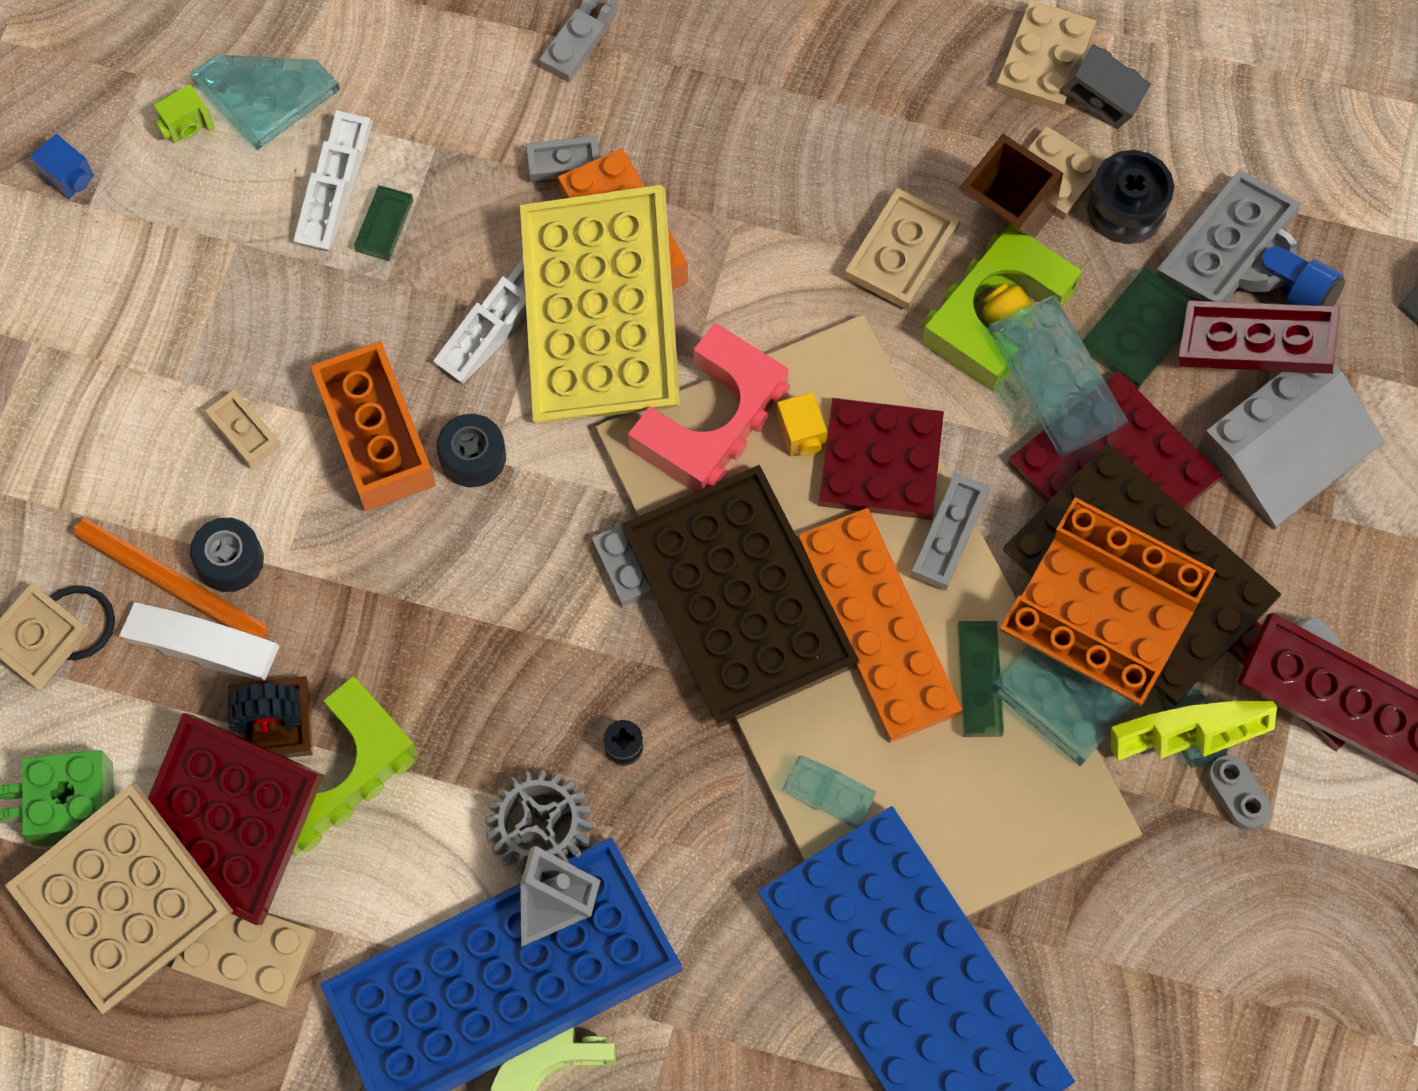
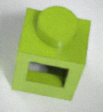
M191 84L153 104L158 119L154 120V124L165 140L170 137L174 143H177L184 138L192 137L199 129L205 126L208 131L215 128L208 108Z

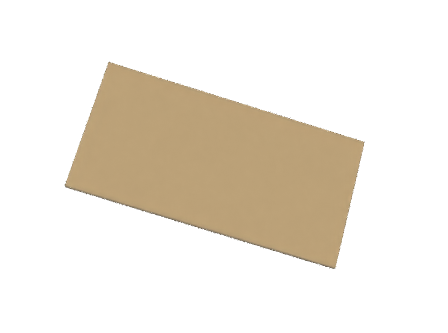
M864 314L767 354L789 369L788 384L790 389L783 400L811 392L814 393L827 429V436L832 398L913 407ZM710 378L679 391L680 407L659 409L657 411L686 429L708 432L726 425L736 414L739 404L730 389L714 378ZM775 402L767 411L769 416L763 427L758 432L753 430L747 437L746 441L748 443L742 455L737 460L731 459L724 468L726 473L722 480L760 464L797 539L798 534L858 512L819 506L826 447H822L819 452L810 456L798 454L790 457L776 418L777 403ZM645 411L626 413L595 426L598 437L637 517L694 493L693 490L629 450L628 433ZM939 455L932 520L871 513L963 709L962 714L890 743L856 668H852L736 720V723L803 862L890 806H893L968 918L1141 838L1143 834L1048 657L1000 631V627L1016 601V597L977 524L975 523L946 591L911 577L913 567L952 480Z

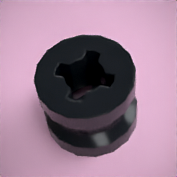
M629 720L615 721L608 726L603 740L605 752L609 760L620 766L632 765L638 761L644 747L640 728Z

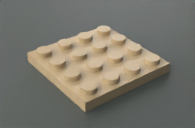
M136 783L128 785L5 885L102 1015L113 1009L233 912Z

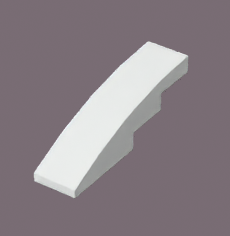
M336 110L328 142H323L316 173L311 172L293 242L330 251L362 163L373 124L371 118Z
M523 258L508 279L504 276L500 279L482 305L478 302L474 305L433 361L461 383H464L490 358L527 316Z
M134 602L119 635L127 643L155 648L166 656L194 661L206 669L262 681L266 680L280 647L275 642L234 628Z

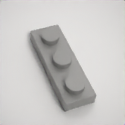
M954 473L913 567L911 577L945 591L947 590L990 487Z

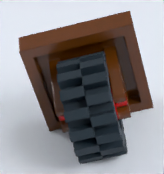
M306 676L228 685V722L231 733L287 758L313 755L309 681Z

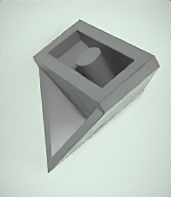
M537 846L531 847L520 884L521 947L591 917L601 880Z

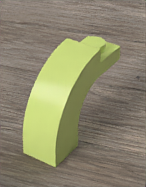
M573 1027L503 1063L494 1079L491 1091H537L547 1076L564 1067L616 1066L615 1043H607V1038L601 1036L583 1037L582 1043H575L576 1033Z

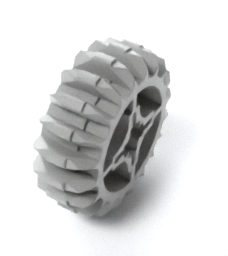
M542 769L538 773V780H532L530 772L525 771L523 773L524 783L519 784L514 777L509 779L512 789L510 792L504 788H498L497 794L502 802H489V809L496 814L485 817L486 825L493 827V829L486 832L488 841L496 842L492 847L494 855L505 853L502 859L505 867L512 865L518 860L516 872L520 875L524 873L530 851L517 846L520 843L525 845L532 841L540 842L546 847L547 852L569 863L568 855L579 858L582 854L575 845H589L590 839L583 832L593 830L592 821L585 819L592 814L590 806L581 805L586 800L583 791L573 794L576 788L574 781L570 780L561 787L562 775L560 773H556L551 781H547V773ZM549 796L559 800L560 803L557 804L554 801L548 805H539L532 797ZM520 804L524 817L519 824L515 825L516 830L507 834L509 817L514 808ZM530 810L536 818L538 817L542 822L545 821L548 837L543 829L540 830L537 825L533 826ZM570 812L572 815L570 830L559 844L554 833L555 827L563 821L562 817Z

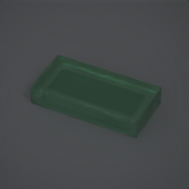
M378 185L355 241V252L390 261L414 201L413 195Z

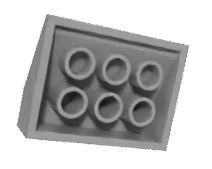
M1334 364L1333 374L1281 372L1207 429L1198 449L1275 530L1382 445L1385 440L1343 372Z

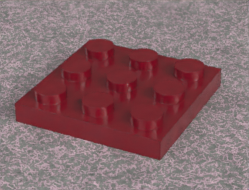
M832 398L819 506L853 511L868 508L870 513L932 520L944 411Z

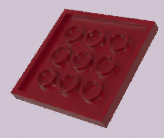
M1120 371L1010 456L1008 464L1046 504L1107 443L1113 446L1184 509L1217 484L1222 477L1203 455Z
M183 713L148 800L233 910L231 914L254 925H263L324 774L192 714Z

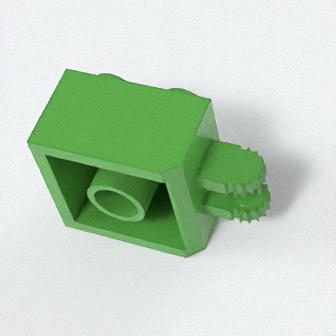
M102 750L22 758V783L0 785V799L22 798V807L0 809V823L22 822V836L33 846L44 847L57 844L114 798L113 762ZM67 797V803L63 804L65 798Z

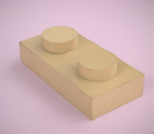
M235 389L205 410L207 417L251 469L282 447L277 437Z

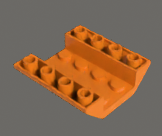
M1075 497L1056 529L1052 544L1022 596L1018 595L1002 623L1000 631L1142 706L1190 621L1216 570Z

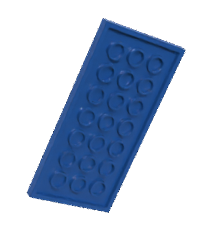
M890 806L758 890V896L884 1091H1063L1076 1082L893 806Z
M612 837L581 852L582 854L579 858L573 856L568 859L569 864L601 880L591 917L521 947V883L320 983L366 1091H451L683 971L677 955Z

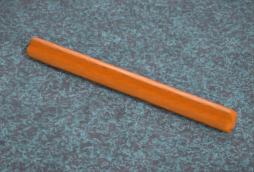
M82 518L74 527L73 533L76 538L224 626L263 639L268 633L266 624L89 519Z

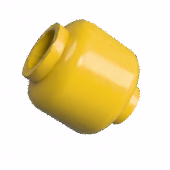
M1005 283L983 299L986 305L982 308V316L993 332L1001 338L1011 334L1016 340L1033 328L1030 320L1036 315L1037 310L1020 286L1014 285L1009 287Z

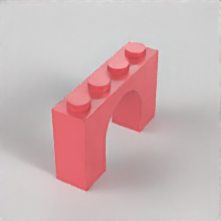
M717 323L711 326L694 348V366L732 391L739 404L734 417L719 429L697 432L680 426L649 406L628 433L629 450L694 492L710 485L714 486L715 483L722 481L726 473L724 469L731 459L737 460L742 455L748 443L746 441L747 437L753 430L758 432L763 427L769 416L767 412L774 402L782 401L790 389L788 384L789 369Z

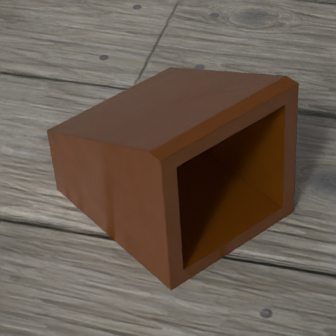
M1002 134L961 184L959 191L1017 230L1035 238L1056 211L1063 172L1005 134Z

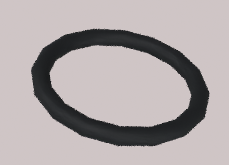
M74 585L66 587L50 596L56 602L63 596L74 593L88 594L98 599L105 608L107 623L105 632L99 641L87 650L72 653L67 660L76 661L91 657L106 645L113 634L115 624L113 606L103 593L89 586Z

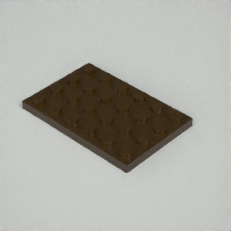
M1107 443L1004 545L1003 551L1033 577L1054 540L1057 527L1076 497L1216 570L1153 686L1176 706L1275 604L1282 594L1120 452Z
M760 464L717 482L714 486L710 485L621 524L629 546L717 728L855 668L859 664L860 660Z

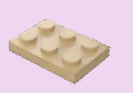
M1030 0L998 79L996 91L1062 112L1069 95L1060 89L1078 58L1086 51L1097 20Z
M896 188L846 268L844 278L908 310L957 231L961 219Z
M229 914L178 955L171 969L177 973L287 1010L317 933L315 930L268 914L263 925H254L233 914Z

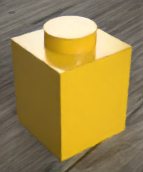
M813 392L777 402L776 418L790 457L798 454L810 456L819 452L822 447H826L827 429Z

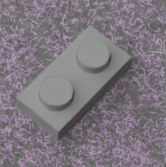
M597 136L526 144L531 182L558 179V176L600 158Z
M621 525L591 537L592 544L622 608L653 595L622 531Z

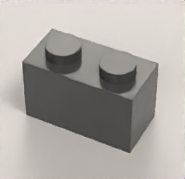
M1093 44L1078 58L1060 90L1119 129L1133 117L1151 83L1142 78L1136 70L1128 68L1116 60L1109 51Z

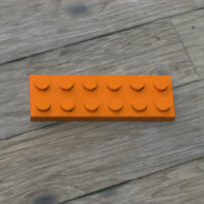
M865 508L798 534V541L860 660L855 668L889 742H894L961 715L963 709L869 509Z

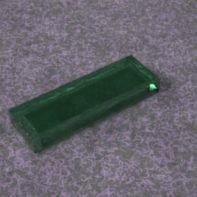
M958 621L957 639L961 707L963 709V737H1002L1004 725L997 621Z

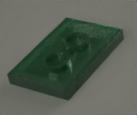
M1144 267L1080 342L1079 349L1114 374L1120 371L1139 390L1181 340L1188 301L1194 300L1147 267Z

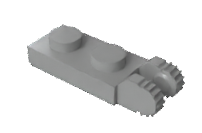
M582 0L579 10L576 9L539 59L540 67L571 82L606 33V27L617 12L618 3L614 0H608L600 10L598 18L595 19L590 15L599 0Z

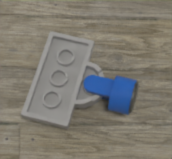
M1241 170L1237 171L1158 267L1156 275L1157 278L1197 301L1227 302L1238 287L1252 292H1267L1279 288L1288 295L1286 305L1334 306L1345 285L1343 273L1317 259L1308 262L1297 256V242L1290 233L1285 231V228L1298 214L1301 203Z

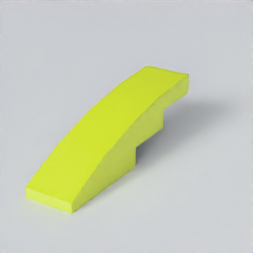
M1229 701L1192 705L1149 714L1112 726L1111 751L1117 761L1154 748L1160 759L1197 746L1203 757L1275 730L1277 706L1274 701Z

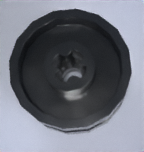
M1138 150L1120 151L1106 158L1097 169L1087 205L1090 222L1098 233L1113 242L1123 244L1141 243L1154 236L1164 223L1173 197L1175 185L1170 170L1162 160L1148 152Z

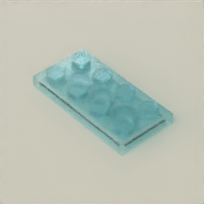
M1055 295L990 325L988 331L1060 457L1127 424L1126 416Z

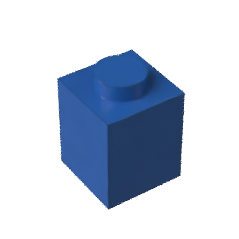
M57 133L30 156L39 175L67 199H70L76 192L85 189L94 177L87 159Z

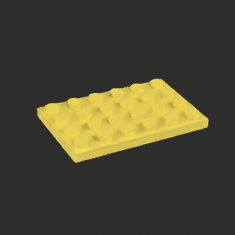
M662 185L520 205L533 422L542 424L646 411L649 406L656 410L680 407L665 188Z

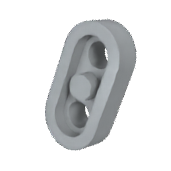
M1224 755L1217 758L1208 770L1207 780L1228 817L1241 830L1255 831L1261 828L1271 814V805L1265 793L1243 760L1233 755ZM1224 769H1232L1236 773V779H1228L1224 775ZM1251 802L1255 804L1258 810L1257 813H1249L1245 808V803Z

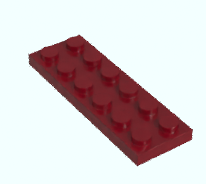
M1275 613L1268 614L1236 684L1267 701H1274L1278 707L1418 780V689Z

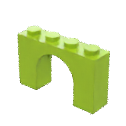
M1011 225L1002 234L996 232L986 247L987 253L982 259L976 257L970 263L965 272L967 277L960 285L954 283L943 299L945 302L938 311L932 309L922 323L924 328L922 343L993 392L1015 366L1019 349L981 323L974 310L976 299L984 292L1001 287L1005 283L1009 287L1018 285L1025 293L1057 314L1078 288L1083 272L1028 234L1017 230Z
M355 676L350 678L323 701L329 713L355 741L357 750L356 762L350 775L340 785L329 791L316 794L293 850L295 856L301 851L306 853L315 848L323 837L321 835L333 825L337 827L346 822L354 812L352 809L364 799L369 801L377 796L384 788L383 783L395 773L400 775L407 771L413 765L414 757L418 755L414 743Z

